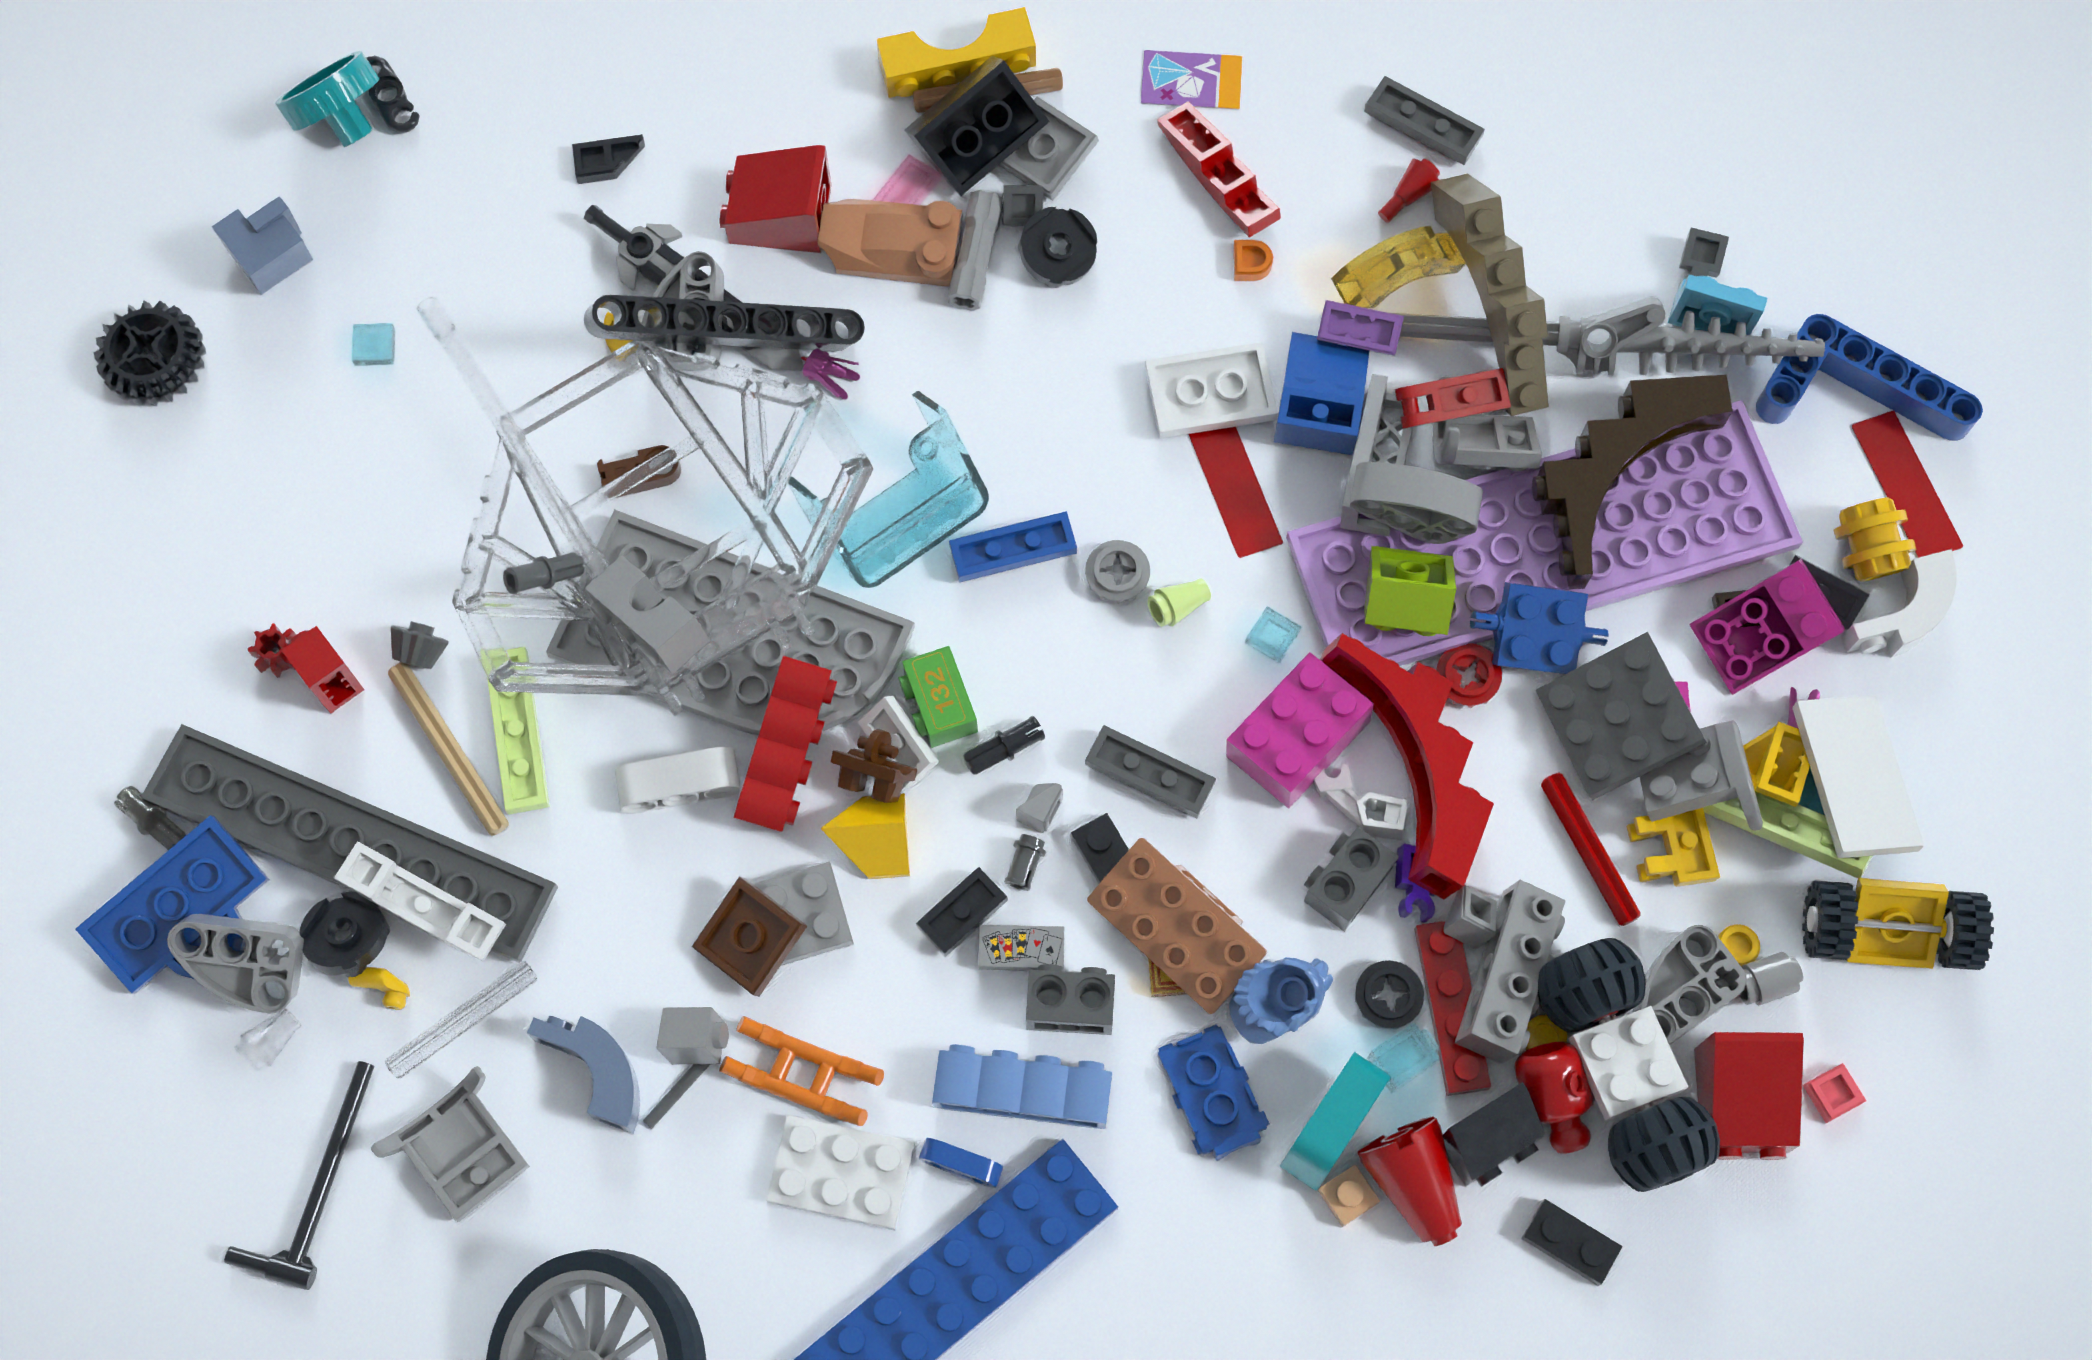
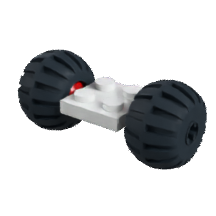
M1604 938L1572 949L1546 963L1539 971L1538 997L1542 1010L1550 1021L1560 1029L1567 1032L1587 1029L1572 1035L1569 1041L1575 1046L1581 1057L1589 1086L1605 1121L1638 1108L1639 1112L1612 1126L1608 1135V1152L1611 1165L1621 1180L1635 1191L1646 1192L1685 1179L1714 1164L1719 1156L1720 1138L1714 1119L1706 1108L1695 1099L1682 1096L1656 1104L1655 1101L1684 1091L1688 1088V1085L1652 1006L1617 1018L1643 1001L1646 979L1640 959L1629 946L1616 938Z

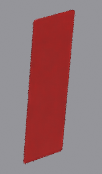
M1889 411L1853 424L1852 429L1886 496L1894 501L1896 510L1906 511L1908 521L1901 525L1908 539H1914L1917 557L1950 549L1953 552L1963 548L1964 545L1895 411Z
M1229 427L1188 434L1237 556L1242 558L1283 544L1282 537L1237 428Z

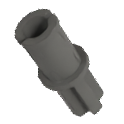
M574 552L553 558L539 556L532 563L506 568L503 572V582L507 591L511 594H517L536 587L549 589L554 586L555 582L581 576L584 573L583 565L585 562L582 556H578Z

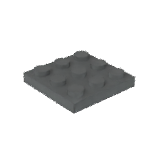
M1648 631L1535 690L1591 800L1707 743Z

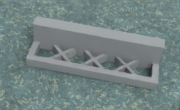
M1372 374L1342 504L1340 528L1389 537L1391 527L1375 520L1359 518L1360 513L1354 511L1349 506L1356 465L1362 462H1372L1373 458L1377 462H1396V464L1404 465L1412 428L1403 429L1401 436L1398 433L1402 430L1401 420L1391 424L1383 415L1384 406L1402 409L1401 401L1396 400L1395 394L1386 393L1388 376ZM1391 437L1399 449L1384 457L1376 448V444Z

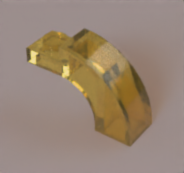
M1424 226L1397 234L1369 248L1343 266L1331 280L1344 304L1363 308H1375L1387 296L1408 283L1425 277L1458 273L1466 263L1447 232L1435 234L1431 226Z

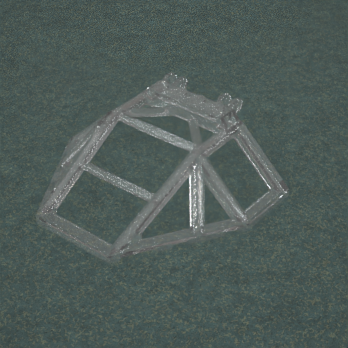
M633 340L499 418L496 430L499 441L490 474L484 476L479 495L482 507L479 517L473 518L460 568L464 576L461 588L454 590L452 604L489 682L497 692L638 695L646 693L657 696L662 695L669 709L676 716L683 712L678 697L671 689L685 682L691 697L699 702L706 698L694 676L770 630L774 632L784 651L793 645L787 631L780 624L794 616L802 633H805L807 637L815 633L803 611L806 609L809 595L816 588L874 468L819 386L806 383L803 387L790 383L785 376L741 364H736L735 367L720 364L718 358L697 352L693 356L658 347L654 341ZM643 368L690 436L562 510L526 435ZM680 376L741 394L746 470L686 388ZM764 400L794 407L795 409L770 461ZM815 427L842 468L800 553L775 513V509ZM700 449L750 520L649 579L657 593L746 541L721 597L693 614L710 639V642L672 675L660 663L655 667L651 666L639 653L638 647L632 650L631 646L627 645L613 629L615 624L612 621L606 626L592 612L590 606L594 601L585 590V587L595 577L570 524ZM514 472L519 478L556 556L574 552L578 556H582L585 562L583 565L584 573L581 576L555 582L554 586L549 589L538 587L546 593L519 592L511 594L509 592H485L484 590L492 559L506 568L532 563L536 559L499 536ZM765 542L778 564L746 582ZM490 617L589 621L611 665L512 662Z

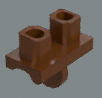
M876 729L868 738L860 736L857 741V747L864 749V751L855 748L850 749L847 753L838 750L832 751L830 763L840 766L838 787L854 792L865 791L869 775L875 777L871 797L884 803L898 802L904 782L915 781L917 768L886 759L887 757L895 759L899 752L898 747L891 745V735L887 731Z

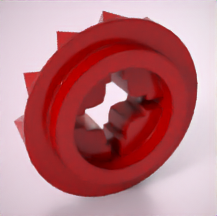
M1470 643L1446 650L1440 657L1436 670L1440 675L1453 682L1448 695L1453 705L1461 704L1472 708L1475 705L1487 704L1498 692L1502 682L1501 666L1492 663L1493 653L1487 648ZM1473 663L1477 664L1474 669V677L1479 682L1471 681L1464 688L1460 687L1462 675L1457 671L1465 672L1468 667L1471 668Z

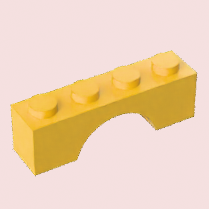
M1025 7L989 14L982 34L971 44L958 49H939L928 45L914 31L876 39L878 60L888 98L896 96L909 97L913 95L915 90L960 83L992 55L1004 60L1013 73H1020L1036 66V43Z

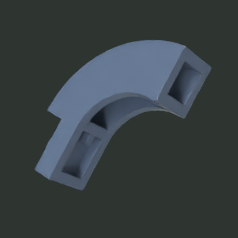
M548 1016L547 1021H543L533 1017L527 1034L534 1042L575 1056L588 1065L593 1078V1095L587 1113L594 1120L634 1134L640 1112V1089L634 1067L616 1040L601 1026L583 1016H580L574 1032L571 1031L573 1025L560 1018Z

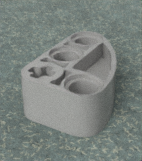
M702 251L692 252L668 273L652 297L723 301L724 272L708 253ZM703 266L711 267L708 278L703 281H695V273L699 268ZM645 311L641 324L647 328H654L653 316L648 311ZM679 313L680 325L686 330H693L694 321L687 313ZM719 315L718 322L721 329L723 315ZM638 341L637 344L640 357L654 370L663 373H707L716 368L721 356V345ZM659 343H667L666 354L659 359H652L654 347ZM698 345H703L706 348L705 353L699 352V358L696 359L692 355V351H698Z
M1362 462L1356 465L1349 506L1360 514L1420 541L1443 544L1471 535L1477 531L1483 490L1466 480L1425 468L1393 463Z
M192 914L176 924L169 932L167 938L168 947L181 966L199 984L231 1004L252 1011L272 1014L282 1011L298 993L304 939L293 926L205 914ZM185 928H193L199 932L201 936L200 946H193L186 942L184 938ZM229 933L239 934L244 939L245 951L238 952L229 946L227 941ZM277 940L283 941L282 948L289 949L283 956L277 954L279 948H272V945ZM266 982H278L284 989V998L276 999L271 997L266 990Z
M1693 925L1678 935L1654 960L1645 974V997L1638 1006L1633 1008L1632 1013L1652 1006L1669 1045H1671L1735 999L1745 988L1746 974L1719 937L1709 927ZM1686 940L1698 942L1703 948V957L1693 956L1686 947ZM1724 978L1729 985L1720 989L1715 981ZM1680 998L1689 999L1695 1004L1697 1008L1696 1016H1689L1682 1012L1679 1006Z

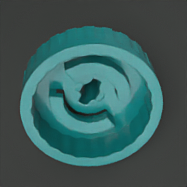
M356 51L312 74L283 94L275 104L293 131L304 129L325 118L342 145L347 147L372 131V127L354 100L373 87L379 81V77L363 52Z

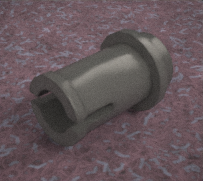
M1021 834L1020 839L1014 841L1013 846L1016 848L1008 875L1004 880L1005 884L1020 890L1030 891L1039 859L1046 854V851L1043 849L1045 844L1043 840L1031 835Z

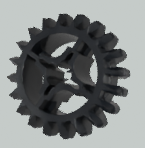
M143 300L141 308L138 310L128 304V313L124 316L114 313V320L116 322L113 325L102 324L106 336L95 338L99 350L93 352L94 359L98 363L96 366L97 372L105 380L104 383L109 390L116 392L121 399L127 401L131 398L134 403L140 406L148 399L151 404L157 406L162 396L173 402V392L178 389L180 392L187 394V387L185 385L187 381L198 382V375L194 370L205 368L201 356L207 354L206 347L202 342L204 340L203 334L198 327H195L196 323L192 317L184 314L180 308L175 305L169 308L166 303L160 300L152 307L149 302ZM143 347H146L151 353L154 352L158 359H154L150 353L147 354Z

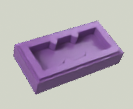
M1325 300L1317 340L1395 356L1404 316Z

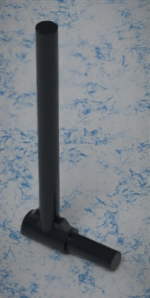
M363 1061L357 1062L290 1250H283L269 1257L230 1246L224 1259L226 1264L264 1274L265 1278L310 1290L316 1278L317 1267L312 1259L307 1257V1253L373 1073L374 1065Z

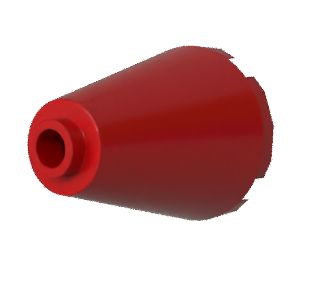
M1430 1116L1397 1128L1398 1132L1388 1137L1382 1135L1361 1147L1357 1151L1360 1162L1422 1242L1431 1241L1435 1247L1450 1242L1458 1236L1456 1229L1462 1225L1442 1128L1437 1118Z

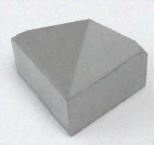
M1058 783L1035 785L1026 802L1016 809V820L1039 832H1047L1063 800L1062 785Z
M1465 885L1456 893L1445 921L1444 933L1474 949L1479 948L1496 936L1497 901Z

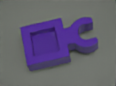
M1404 843L1397 848L1399 858L1396 862L1395 888L1406 890V897L1400 901L1398 913L1401 918H1406L1412 913V904H1415L1421 911L1420 922L1425 923L1435 913V905L1430 897L1435 895L1408 880L1416 846Z

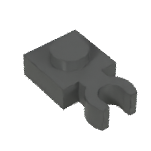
M1691 227L1687 234L1679 268L1690 271V275L1717 278L1721 272L1729 236Z

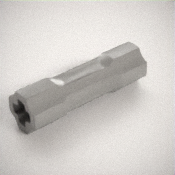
M977 190L970 194L962 243L948 292V303L957 309L974 311L981 308L986 285V272L994 236L998 231L1002 213L1003 198L994 192Z

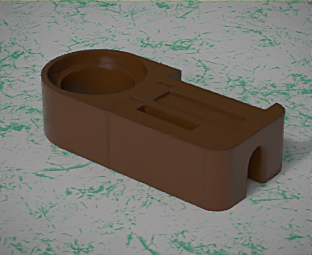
M658 445L637 450L638 456L605 464L602 459L598 460L597 468L605 496L608 499H613L673 484L681 474V464L675 450L669 446ZM667 457L673 461L672 469L666 474L654 473L651 470V465L657 458Z

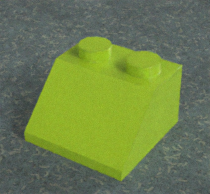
M1371 545L1364 605L1365 624H1370L1376 629L1384 631L1400 628L1413 630L1422 636L1448 635L1456 593L1453 556Z

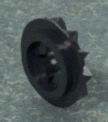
M1391 960L1380 961L1370 965L1360 975L1356 983L1355 1002L1361 1011L1362 1017L1375 1024L1377 1028L1384 1027L1396 1030L1411 1023L1417 1017L1424 1003V989L1418 975L1407 965ZM1385 978H1387V983L1392 991L1407 993L1396 998L1393 1012H1391L1386 1000L1372 999V997H1376L1377 994L1382 993L1384 990Z

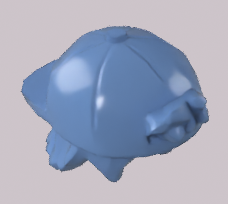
M1285 957L1275 962L1263 960V963H1256L1253 969L1245 970L1234 988V993L1229 1003L1233 1024L1240 1035L1249 1043L1264 1044L1287 1032L1298 1031L1299 1027L1318 1015L1324 1001L1325 992L1333 982V976L1331 974L1328 975V964L1318 958L1309 963L1297 958Z

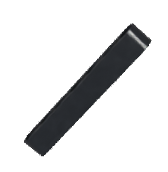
M611 294L603 295L595 300L587 308L583 318L587 331L594 337L601 339L801 350L819 348L822 351H843L858 342L864 335L865 330L864 321L861 316L850 309ZM598 308H606L611 311L614 316V325L608 326L600 322L597 315ZM639 310L648 311L653 316L654 328H647L640 323L638 319ZM683 312L691 316L694 321L693 330H686L680 325L679 313ZM719 315H725L731 319L733 332L729 333L721 329L718 322ZM758 317L766 318L772 326L771 335L764 334L759 329ZM798 319L804 320L809 325L810 337L800 334L796 325ZM836 322H841L847 327L848 339L841 338L837 334L835 329Z

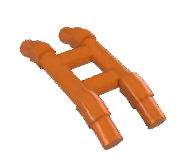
M742 1016L736 1031L755 1039V1041L779 1050L770 1074L749 1064H744L729 1056H725L720 1065L719 1072L751 1087L787 1099L833 1119L857 1126H863L866 1123L868 1117L867 1110L825 1095L835 1072L860 1082L864 1081L879 1086L884 1079L883 1069L836 1054L787 1035L766 1024H761L746 1016ZM795 1056L819 1065L810 1089L786 1081Z

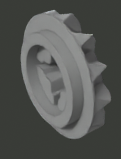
M1111 540L1100 544L1091 552L1086 562L1085 575L1089 588L1097 593L1101 600L1108 599L1119 604L1124 600H1135L1138 594L1147 588L1151 569L1146 554L1137 545L1125 540ZM1116 558H1119L1122 570L1129 571V574L1123 575L1120 585H1116L1113 575L1106 574V572L1113 570Z

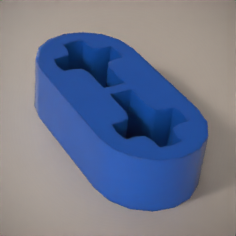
M928 1137L925 1139L918 1158L930 1166L991 1188L997 1187L1004 1168L1003 1165L991 1159Z

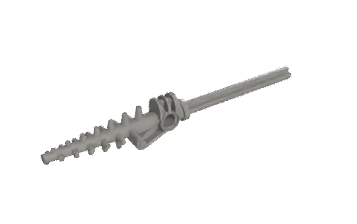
M1648 297L1598 315H1592L1588 318L1581 317L1580 321H1570V317L1560 316L1559 322H1547L1548 337L1542 338L1543 345L1556 346L1558 353L1565 355L1571 360L1576 368V374H1583L1584 370H1593V375H1597L1598 371H1607L1608 376L1614 375L1617 353H1638L1639 374L1648 375L1653 353L1665 354L1666 372L1674 373L1679 354H1692V370L1699 371L1705 354L1718 355L1719 368H1727L1730 355H1745V365L1753 366L1756 356H1772V363L1779 364L1782 356H1797L1800 361H1807L1808 357H1823L1825 352V342H1823V339L1816 338L1815 341L1797 340L1796 333H1789L1788 339L1772 337L1771 328H1763L1761 336L1746 335V323L1737 322L1734 334L1720 332L1719 317H1711L1708 331L1695 330L1694 312L1686 311L1681 329L1658 327L1664 322L1666 313L1662 302L1655 297ZM1392 313L1404 316L1400 337L1493 342L1487 318ZM1595 329H1604L1610 334L1609 338L1602 344L1591 343L1588 340V335Z

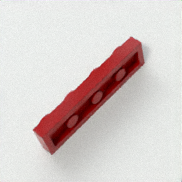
M1445 921L1416 925L1414 932L1446 1096L1489 1090L1492 1086L1486 1057L1455 1043L1472 990L1463 942L1444 933Z

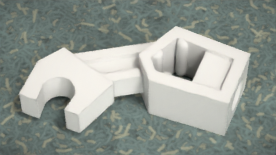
M1341 764V773L1335 778L1328 777L1323 769L1314 779V786L1319 797H1326L1365 832L1373 837L1402 840L1408 808L1407 800L1368 792L1360 798L1353 791L1350 769L1347 764ZM1370 808L1371 811L1385 812L1384 820L1367 819L1366 809Z

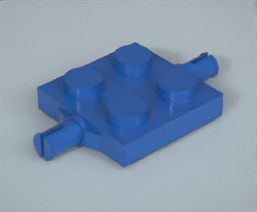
M1505 582L1502 602L1496 614L1473 611L1470 617L1486 620V622L1470 620L1471 629L1493 631L1495 646L1492 663L1498 666L1567 674L1577 668L1579 650L1583 643L1605 646L1608 642L1607 639L1593 637V635L1609 637L1608 630L1605 628L1586 627L1585 612L1588 594L1582 592Z

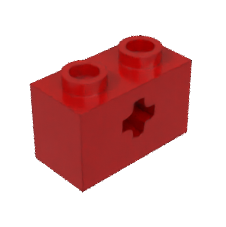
M317 626L311 630L299 632L292 637L289 645L281 650L330 714L365 690Z

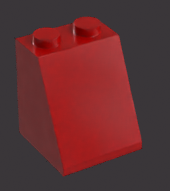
M812 145L736 156L734 170H728L726 175L725 188L726 193L729 194L728 205L722 204L719 218L720 228H725L728 243L821 253L822 248L818 246L823 205L824 203H829L832 187L826 146Z
M1714 1032L1694 1048L1698 1103L1706 1108L1717 1125L1720 1138L1718 1160L1743 1158L1742 1153H1759V1159L1781 1160L1787 1158L1786 1153L1800 1147L1803 1033Z

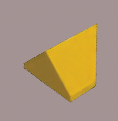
M1778 721L1776 726L1749 741L1743 747L1754 790L1797 807L1810 765L1799 729Z
M905 793L900 794L898 802L884 803L873 799L871 796H863L820 828L868 879L910 876Z

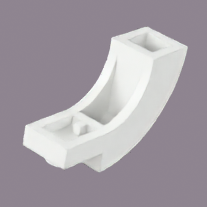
M1952 549L1913 559L1909 569L1901 572L1906 590V600L1903 609L1890 615L1853 624L1841 638L1846 652L1862 649L1863 653L1866 654L1887 646L1892 658L1911 650L1922 642L1945 617L1955 596L1957 568Z

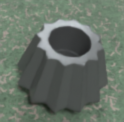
M410 621L409 628L394 625L390 627L392 659L406 664L432 669L449 644L448 640L434 636L435 627Z

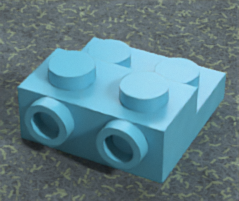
M1689 274L1687 279H1683L1675 295L1667 323L1682 327L1686 311L1694 312L1695 330L1708 331L1711 317H1719L1720 332L1734 334L1737 322L1746 323V335H1751L1765 310L1768 298L1757 295L1756 292L1748 288H1734L1720 284L1708 276Z

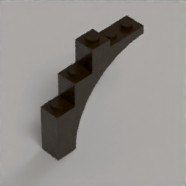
M1727 374L1630 380L1623 396L1618 398V415L1620 419L1587 421L1581 435L1577 436L1575 440L1577 459L1543 462L1538 475L1532 479L1533 498L1535 501H1540L1542 515L1554 514V533L1556 538L1562 539L1563 551L1559 553V569L1561 576H1567L1569 590L1585 589L1593 575L1592 539L1596 516L1604 496L1615 480L1638 458L1663 443L1691 433L1720 429L1725 426L1733 412Z

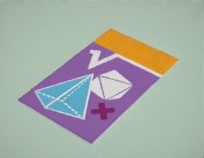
M1144 50L1141 103L1181 106L1189 101L1196 107L1240 109L1242 56Z

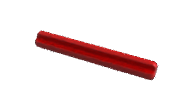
M1560 772L1546 777L1542 781L1541 787L1620 926L1636 921L1641 916V912L1565 777Z

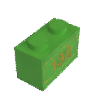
M949 645L902 661L904 676L898 677L900 687L906 701L914 700L918 711L912 714L915 728L922 737L927 736L931 748L978 732L977 718Z

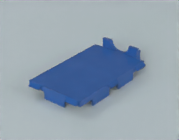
M1215 1024L1203 1029V1034L1200 1032L1176 1042L1174 1046L1170 1043L1158 1048V1056L1175 1092L1172 1095L1178 1109L1183 1110L1195 1137V1140H1192L1198 1155L1202 1154L1204 1156L1213 1152L1215 1160L1218 1161L1238 1149L1260 1143L1261 1136L1259 1132L1266 1130L1270 1123L1265 1112H1260L1258 1109L1259 1106L1248 1082H1246L1249 1080L1244 1066L1240 1067L1221 1026L1218 1027Z

